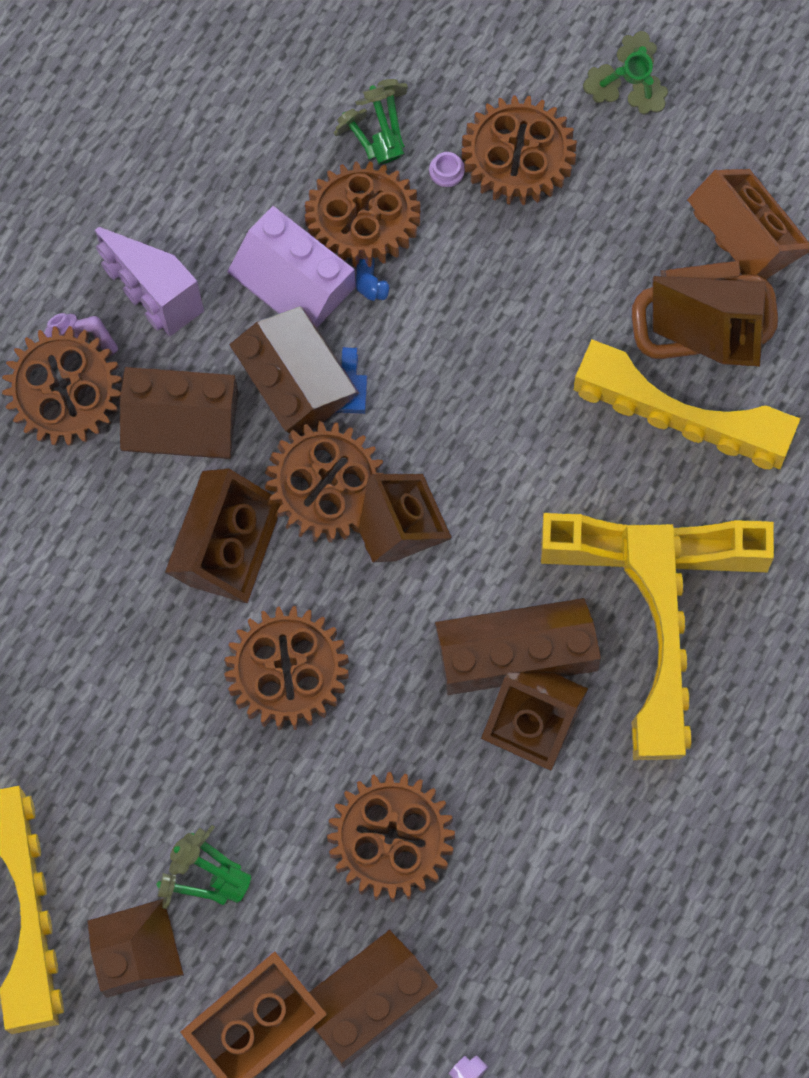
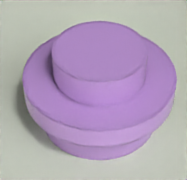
M442 152L430 163V177L439 186H455L464 177V163L456 154Z

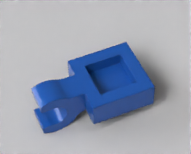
M342 348V367L359 394L335 413L365 414L367 375H357V348Z

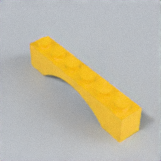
M592 339L574 381L573 390L577 391L579 396L586 401L597 403L599 400L613 405V409L622 415L632 416L637 414L645 417L648 423L656 428L667 429L671 427L681 431L682 435L690 441L700 443L704 440L717 445V449L726 455L737 456L741 454L749 457L756 466L763 469L775 467L781 470L800 422V418L766 405L749 410L723 412L704 410L684 404L667 396L649 383L636 369L626 352Z
M543 513L541 564L624 567L622 533L627 525L602 521L582 514ZM734 520L713 525L674 528V536H679L681 541V555L679 559H675L676 569L768 573L774 559V522Z
M673 524L627 525L622 533L624 571L637 585L648 603L655 623L658 641L657 669L653 685L643 707L631 722L633 760L681 759L686 755V749L691 748L690 726H684L683 712L689 709V692L687 687H682L681 672H686L687 654L685 649H680L679 634H684L685 616L683 611H678L677 596H682L683 579L681 573H676L675 559H679L681 555V541L679 536H674Z
M20 786L0 789V856L6 863L15 882L21 916L18 949L11 969L0 987L4 1027L10 1034L59 1025L58 1014L64 1013L61 990H54L52 974L58 973L57 957L54 949L48 950L46 935L52 934L51 917L48 910L42 911L40 897L47 895L46 882L43 872L37 873L35 858L41 857L40 842L37 834H31L29 820L36 818L32 796L26 797Z

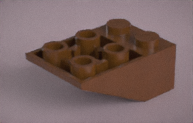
M653 276V332L721 364L760 367L766 282Z

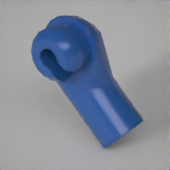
M365 258L360 259L356 270V288L358 292L371 301L387 299L389 284L383 280L378 281L374 276L375 259L373 258L371 267L367 266Z

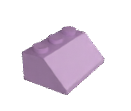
M274 206L249 229L228 269V274L278 314L299 306L303 307L316 328L356 287L355 271L350 265Z

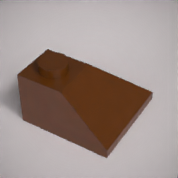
M372 474L368 478L359 532L373 563L395 562L452 538L423 474Z
M507 673L481 739L552 771L577 718L588 688L555 673Z
M163 899L87 921L90 949L100 992L106 998L184 976L168 911L162 908Z

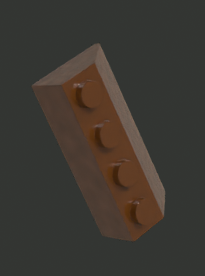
M585 598L435 622L447 696L501 687L507 673H555L565 677L599 670L601 656L594 622Z

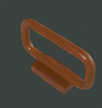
M739 261L660 270V274L663 277L766 282L762 345L774 336L778 327V312L773 286L767 279L759 275H740ZM653 287L643 290L636 297L632 305L631 315L634 339L639 350L652 359L698 355L699 353L678 343L663 345L652 343L648 335L646 309L653 302Z

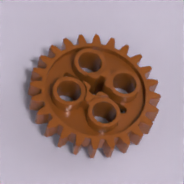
M513 95L511 104L506 105L502 98H498V108L496 109L487 103L485 105V115L476 112L474 114V123H467L466 134L468 135L462 136V146L464 148H462L461 157L462 160H466L464 162L465 172H472L471 183L481 182L480 192L482 194L492 189L493 200L495 201L502 194L506 195V201L509 205L514 197H519L521 204L525 205L527 196H532L538 203L540 202V192L542 191L550 197L553 196V185L563 188L564 177H571V165H575L576 154L574 152H576L577 141L572 140L574 129L566 128L567 117L563 116L556 119V107L545 111V100H541L536 106L531 105V96H527L524 104H519L516 95ZM526 124L524 146L521 149L517 176H511L520 126ZM502 129H507L511 131V133L501 134L498 131ZM542 135L545 136L546 139L537 140L534 139L533 136ZM495 160L504 161L505 164L495 165L491 162ZM537 166L540 170L530 171L526 167Z
M356 161L354 162L353 170L350 171L342 164L340 165L339 175L329 170L327 171L328 182L318 179L316 181L317 190H309L310 201L305 202V224L308 227V233L334 254L338 253V257L343 261L347 257L352 258L353 267H356L359 260L364 258L368 267L372 266L373 258L376 257L385 264L387 253L396 258L399 257V246L408 249L410 247L409 238L417 237V227L420 226L421 213L420 201H417L416 189L410 190L409 179L400 181L398 170L388 175L387 165L385 164L378 171L373 169V162L371 161L367 164L366 169H361ZM364 191L365 193L356 194L355 192Z
M57 326L52 328V337H47L42 330H38L39 341L35 343L26 337L25 342L28 349L26 351L19 348L14 349L20 358L18 362H6L14 372L13 374L2 376V379L12 383V387L3 390L2 394L13 397L14 400L5 407L9 411H19L13 419L14 423L19 424L27 421L24 433L29 435L35 429H38L37 440L40 442L48 434H50L51 444L57 446L61 436L64 437L68 446H72L74 435H78L83 442H87L86 431L90 429L97 435L101 434L97 423L102 421L110 425L112 422L106 415L107 411H119V408L111 403L112 398L121 397V392L115 390L114 385L123 382V378L111 373L120 367L119 363H107L106 360L111 356L112 351L108 348L98 352L102 341L96 338L91 343H87L89 333L85 330L80 333L78 338H75V331L71 326H68L65 336L61 335ZM72 353L80 354L82 357L80 368L73 372L66 371L64 367L66 357ZM50 356L55 357L61 377L67 382H71L66 389L77 411L75 417L70 415L65 396L61 392L54 390V388L59 386V381L50 365ZM37 367H45L48 373L47 380L42 385H33L30 381L31 372ZM85 387H92L96 392V398L89 406H81L78 402V393ZM50 401H59L62 408L61 414L56 419H46L44 416L46 404Z
M319 421L316 432H313L309 425L305 424L302 429V437L292 430L288 436L291 444L281 440L277 447L282 454L276 452L271 454L269 460L276 466H268L265 474L274 479L266 482L265 490L275 491V493L269 497L268 504H280L275 517L287 515L289 517L285 526L287 529L298 524L300 526L299 537H302L307 530L312 531L313 542H317L321 533H325L328 542L332 543L336 532H339L344 540L348 539L350 535L349 527L355 532L360 533L359 524L367 481L372 474H383L376 473V470L382 466L383 460L371 459L376 450L375 446L364 449L362 445L366 437L363 435L356 440L352 439L353 428L351 427L344 434L339 433V425L336 422L330 431H326L323 422ZM325 450L331 455L332 461L330 463H321L315 458L314 452ZM341 458H346L347 463L336 473L331 484H327L310 506H305L304 501L316 490L320 480H324ZM348 473L356 475L360 479L361 485L358 487L348 486L343 480V475ZM302 477L307 481L309 488L303 491L297 490L291 485L290 479ZM325 500L331 501L335 504L337 513L332 515L324 513L320 509L319 503Z
M280 606L276 608L274 618H270L265 611H261L263 622L257 624L249 618L250 631L248 633L240 629L236 631L241 643L229 642L230 651L236 655L225 657L224 659L226 666L233 668L224 673L226 681L235 682L228 688L230 696L240 695L236 701L239 709L250 705L247 711L250 720L260 713L261 724L266 727L271 719H275L277 729L281 730L284 722L290 720L293 729L297 730L298 720L304 718L306 723L311 726L313 725L311 714L316 712L325 718L326 711L324 705L328 704L334 707L338 705L333 692L345 693V686L338 681L349 678L348 670L341 668V666L349 663L348 655L338 654L345 648L344 641H333L337 636L335 627L324 631L326 625L324 617L319 618L313 623L312 611L309 609L302 618L298 617L296 606L291 608L289 616L283 615ZM282 636L287 638L294 689L293 700L287 699L286 683L282 670L283 661L279 642ZM302 640L313 644L312 649L304 654L293 650L295 644ZM264 646H270L275 649V653L268 659H260L255 655L257 650ZM305 677H314L319 681L318 685L312 690H303L298 686L299 682ZM275 682L280 685V689L275 695L265 696L260 692L262 686L266 683Z
M388 772L385 783L380 784L374 774L371 776V787L367 788L362 782L358 781L357 788L359 794L355 796L351 792H344L345 799L348 802L347 806L335 804V811L341 818L329 819V826L338 830V832L328 834L327 840L329 843L338 844L339 846L331 849L329 854L331 858H342L335 866L337 873L350 871L345 879L348 886L357 880L360 881L359 894L363 895L371 887L374 888L375 900H379L383 891H388L391 902H395L397 891L402 890L405 897L409 900L411 899V887L416 886L422 893H425L426 886L424 880L426 878L435 883L439 881V877L434 870L435 868L447 870L448 863L441 856L453 855L454 848L444 843V841L455 839V831L444 829V827L450 825L453 822L452 815H440L446 808V802L444 800L433 803L436 790L433 788L424 794L422 792L423 780L419 779L413 787L409 786L408 775L404 773L400 782L394 783L392 773ZM375 805L384 807L388 812L386 817L378 822L369 820L366 817L368 809ZM412 814H418L426 821L424 827L417 831L410 830L404 825L405 819ZM360 826L366 827L377 833H359L357 828ZM390 829H396L397 836L402 839L395 838L392 844H386L385 836L381 834H388ZM403 839L411 841L421 840L424 841L426 844L424 847H419L411 842L404 841ZM364 843H372L378 848V853L374 858L365 860L356 854L358 847ZM402 852H410L414 854L417 861L411 868L402 869L395 864V858Z

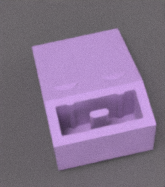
M101 227L95 229L99 242L96 249L104 259L101 262L103 269L112 280L119 277L125 284L123 291L134 305L141 303L147 310L145 316L157 331L163 328L171 336L204 312L197 280L175 255Z

